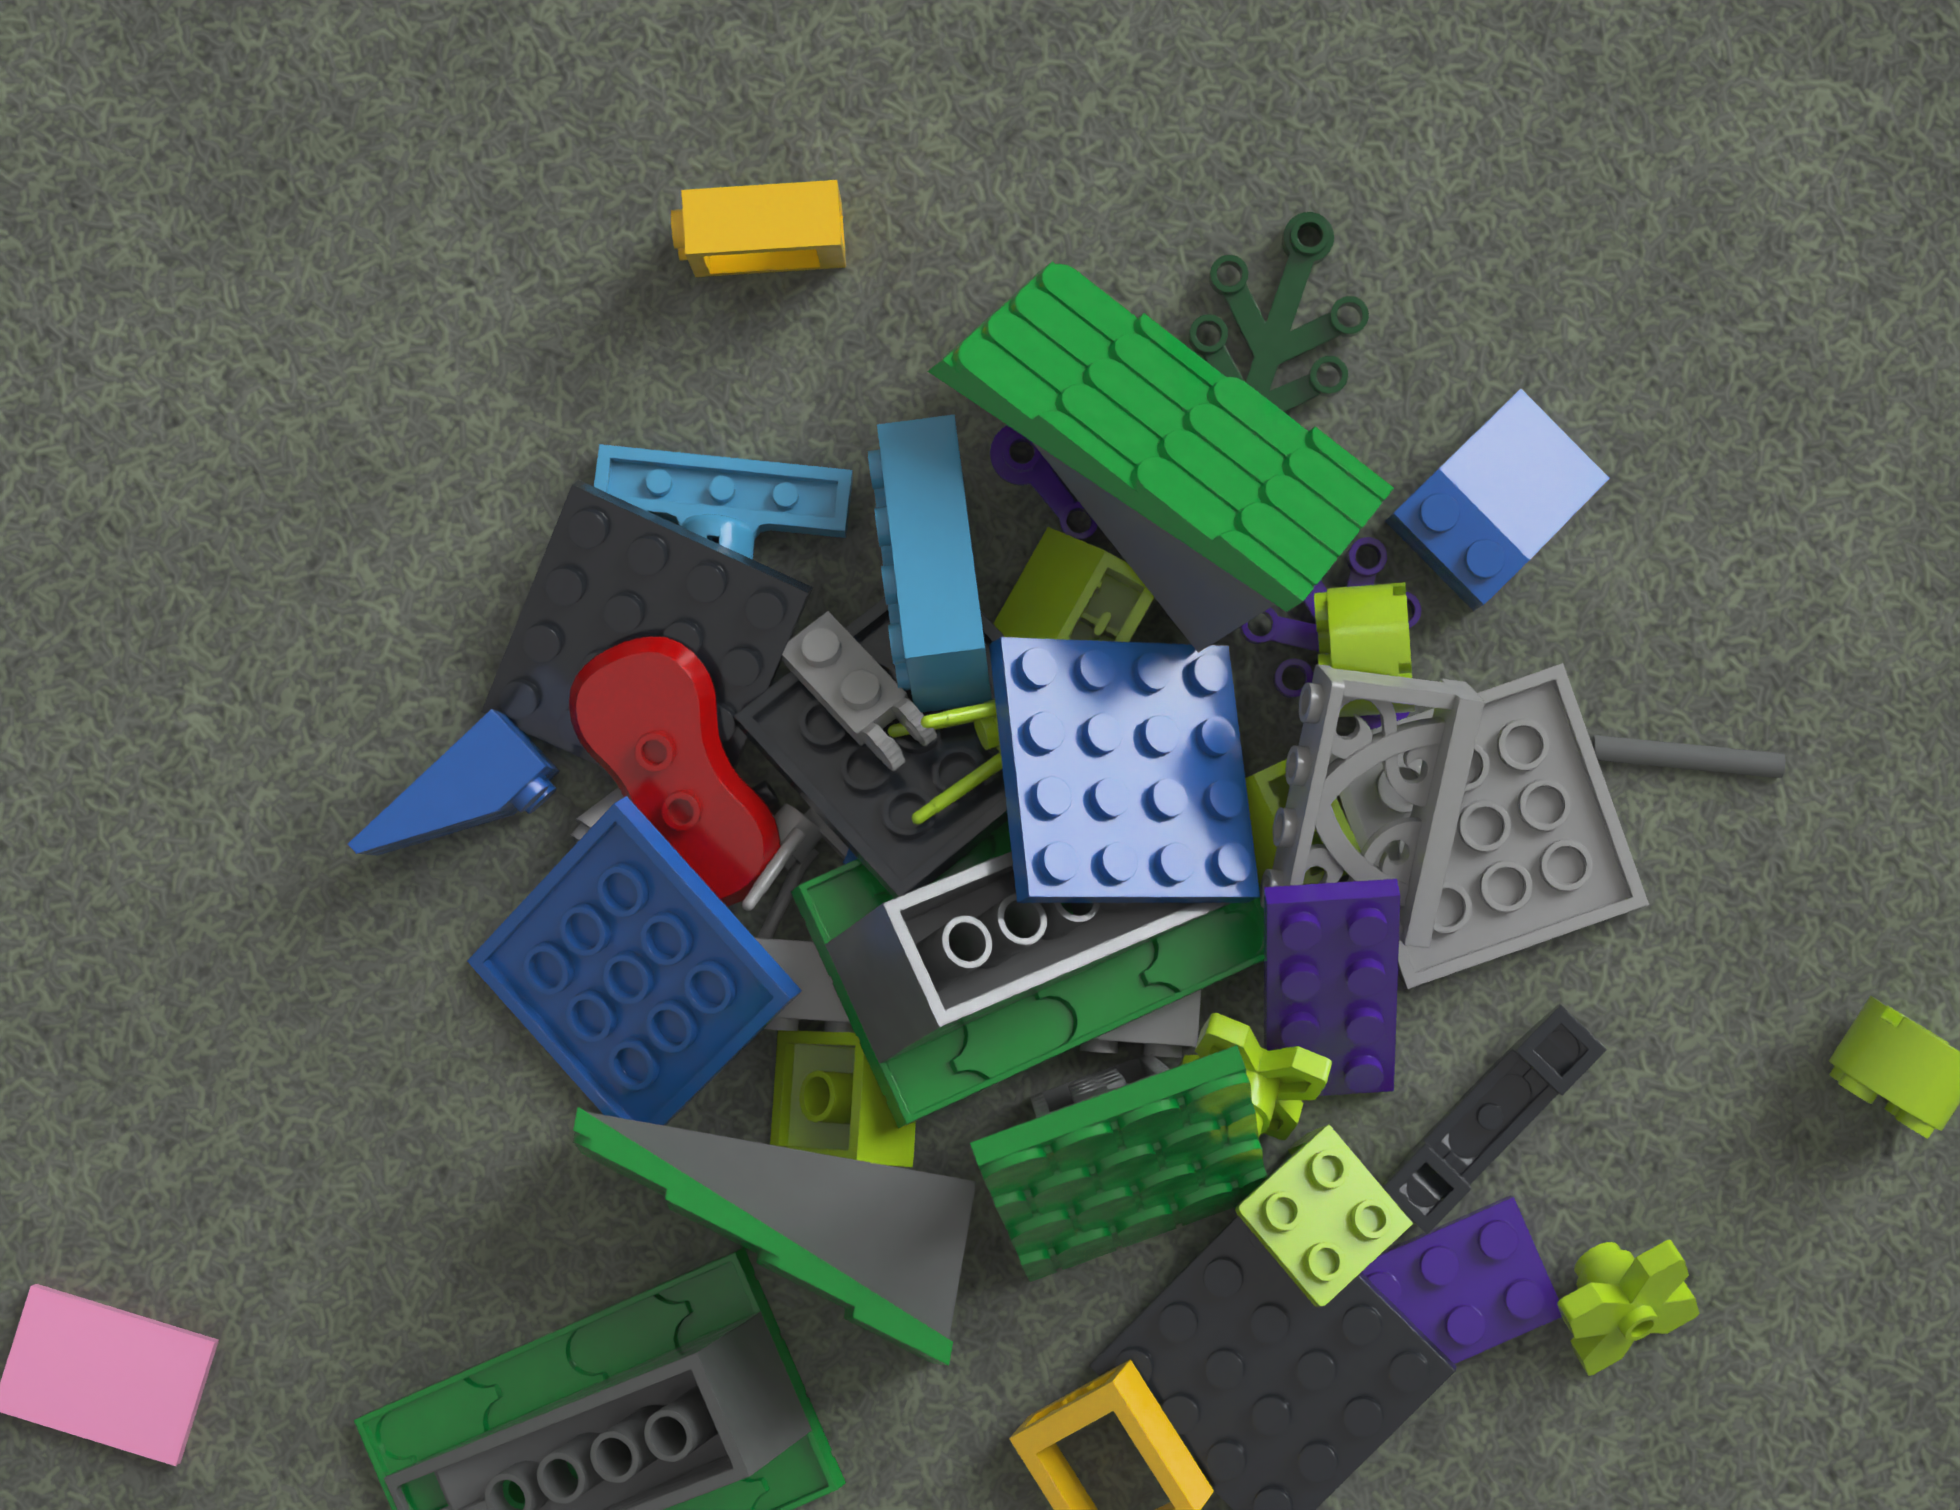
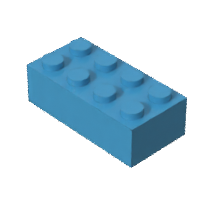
M955 414L877 424L880 449L868 451V461L872 488L875 493V520L883 566H881L882 579L890 625H888L889 639L898 688H902L904 691L911 690L913 704L922 713L983 704L991 700L992 695Z

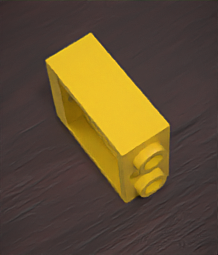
M837 180L681 190L682 209L671 210L674 249H678L680 261L688 260L695 277L846 267L843 211Z
M1131 1359L1031 1414L1009 1438L1054 1510H1098L1056 1442L1112 1411L1120 1420L1170 1499L1169 1503L1156 1510H1201L1214 1492Z

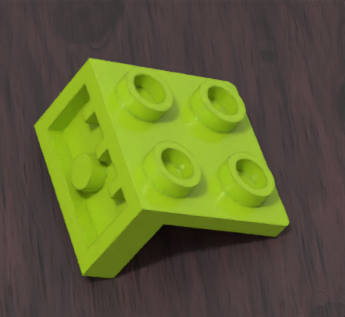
M1329 1124L1306 1133L1288 1149L1292 1156L1242 1200L1235 1209L1237 1215L1316 1307H1322L1329 1303L1413 1224Z

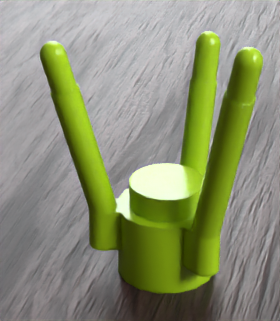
M995 698L983 704L947 710L922 717V727L934 728L935 730L974 722L977 735L986 750L996 747L1000 753L914 812L911 817L914 824H922L1002 769ZM901 723L893 724L888 728V734L891 737L909 735V732Z

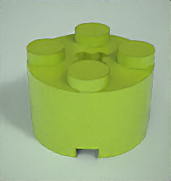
M1405 582L1327 588V592L1314 593L1316 629L1320 654H1318L1319 665H1327L1335 669L1412 678ZM1356 699L1340 709L1339 717L1354 716L1353 714L1358 716L1379 715L1380 713L1372 702ZM1392 702L1395 713L1415 712V705Z
M1869 996L1830 1057L1829 1062L1834 1065V1068L1829 1075L1837 1080L1839 1085L1870 1104H1873L1878 1094L1888 1100L1884 1107L1885 1110L1894 1115L1896 1120L1928 1139L1935 1128L1940 1131L1944 1129L1960 1104V1051L1950 1046L1949 1042L1895 1009Z

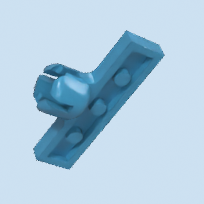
M599 444L594 487L665 520L673 521L680 527L753 559L755 539L760 532L772 530L846 538L853 471Z

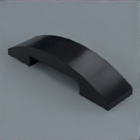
M1558 1004L1500 1057L1437 1122L1382 1185V1188L1398 1207L1428 1234L1472 1189L1470 1185L1558 1094L1563 1096L1607 1049L1561 1004Z

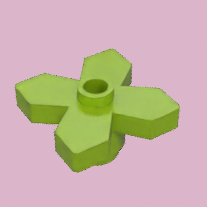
M1212 1013L1200 1031L1195 1052L1198 1055H1185L1178 1066L1238 1045L1251 1086L1252 1103L1257 1118L1258 1137L1264 1133L1279 1140H1287L1298 1125L1304 1104L1301 1100H1316L1327 1084L1332 1061L1299 1046L1268 1051L1260 1047L1250 1026L1219 1013Z
M1671 1240L1660 1243L1634 1258L1631 1252L1621 1250L1615 1242L1602 1243L1589 1249L1578 1259L1574 1267V1272L1578 1276L1576 1283L1578 1290L1563 1297L1557 1303L1562 1319L1574 1336L1570 1342L1575 1356L1588 1376L1594 1375L1621 1360L1634 1341L1640 1340L1650 1333L1668 1334L1699 1315L1696 1298L1684 1282L1689 1276L1685 1260Z

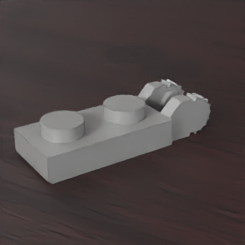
M829 611L789 640L782 654L784 664L860 746L865 743L892 771L905 763V758L899 745L883 731V728L893 720L897 719L909 734L919 741L920 744H923V746L928 745L937 738L934 728L922 727L921 719L924 715L909 700L908 694L902 688H898L897 683Z

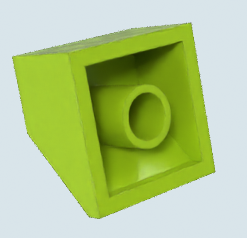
M778 1030L770 1145L887 1166L913 1167L916 1121L898 1129L886 1103L887 1099L881 1092L855 1032Z

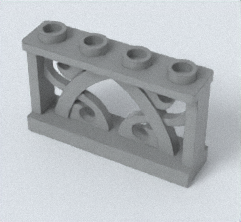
M1317 664L1312 683H1305L1300 695L1299 717L1301 722H1303L1299 746L1293 745L1287 757L1286 780L1290 788L1286 807H1280L1274 818L1273 842L1277 850L1273 869H1266L1262 876L1260 885L1261 906L1264 908V887L1303 885L1305 872L1314 866L1324 868V876L1318 884L1336 883L1341 878L1344 870L1350 875L1347 882L1397 879L1401 895L1399 941L1404 946L1429 948L1485 701L1464 681L1441 679L1438 682L1331 668V666ZM1356 699L1372 702L1380 713L1382 731L1372 735L1367 723L1360 716L1353 714L1356 719L1354 732L1348 736L1338 735L1336 727L1340 709ZM1392 702L1433 707L1432 718L1397 725L1396 713ZM1404 752L1403 760L1407 767L1416 759L1423 760L1418 778L1413 780L1402 778L1398 766V754ZM1331 753H1332L1333 755L1337 756L1338 758L1335 759V760L1328 766L1329 760H1330V755H1331ZM1382 762L1388 782L1403 799L1413 804L1410 817L1394 820L1378 829L1368 839L1360 853L1343 833L1331 803L1355 779ZM1314 830L1323 844L1311 845ZM1393 840L1404 842L1400 860H1389L1388 853L1384 851L1379 861V867L1374 864L1379 853L1389 842Z

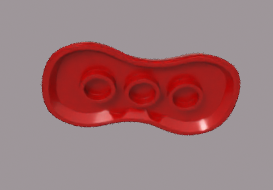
M650 636L636 638L603 651L584 665L575 676L570 689V719L577 738L585 750L614 779L623 797L627 796L726 907L743 901L781 847L779 830L776 820L765 802L736 773L726 756L719 737L716 694L709 672L690 649L680 642L667 637Z

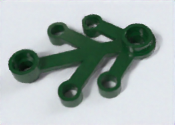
M1303 212L1294 216L1285 227L1282 235V246L1288 256V260L1266 322L1246 284L1248 280V267L1241 258L1235 255L1221 256L1213 263L1209 273L1211 287L1216 293L1223 295L1254 358L1246 383L1283 412H1287L1320 395L1330 397L1338 394L1347 383L1348 369L1345 363L1338 357L1323 356L1315 361L1308 375L1270 391L1277 367L1339 336L1353 337L1358 335L1364 329L1369 319L1368 308L1361 299L1355 296H1345L1334 303L1329 313L1290 331L1312 266L1320 263L1328 256L1334 243V231L1330 222L1322 215L1314 212ZM1306 226L1313 227L1319 232L1321 241L1314 247H1306L1300 243L1297 236L1298 231ZM1225 265L1235 267L1240 273V281L1234 286L1223 285L1217 278L1219 268ZM1345 306L1355 308L1360 316L1359 324L1355 327L1343 326L1337 318L1338 310ZM1212 314L1198 317L1191 325L1189 331V343L1193 350L1203 355L1205 361L1224 376L1236 377L1244 381L1225 347L1228 337V329L1225 322ZM1206 324L1216 327L1220 334L1219 342L1212 346L1203 345L1197 339V329ZM1326 365L1334 367L1339 372V383L1333 387L1323 386L1317 379V370Z

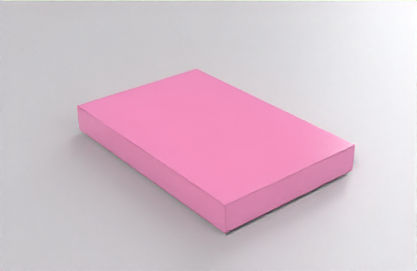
M34 1284L30 1286L0 1381V1412L177 1466L181 1463L219 1340L46 1286Z

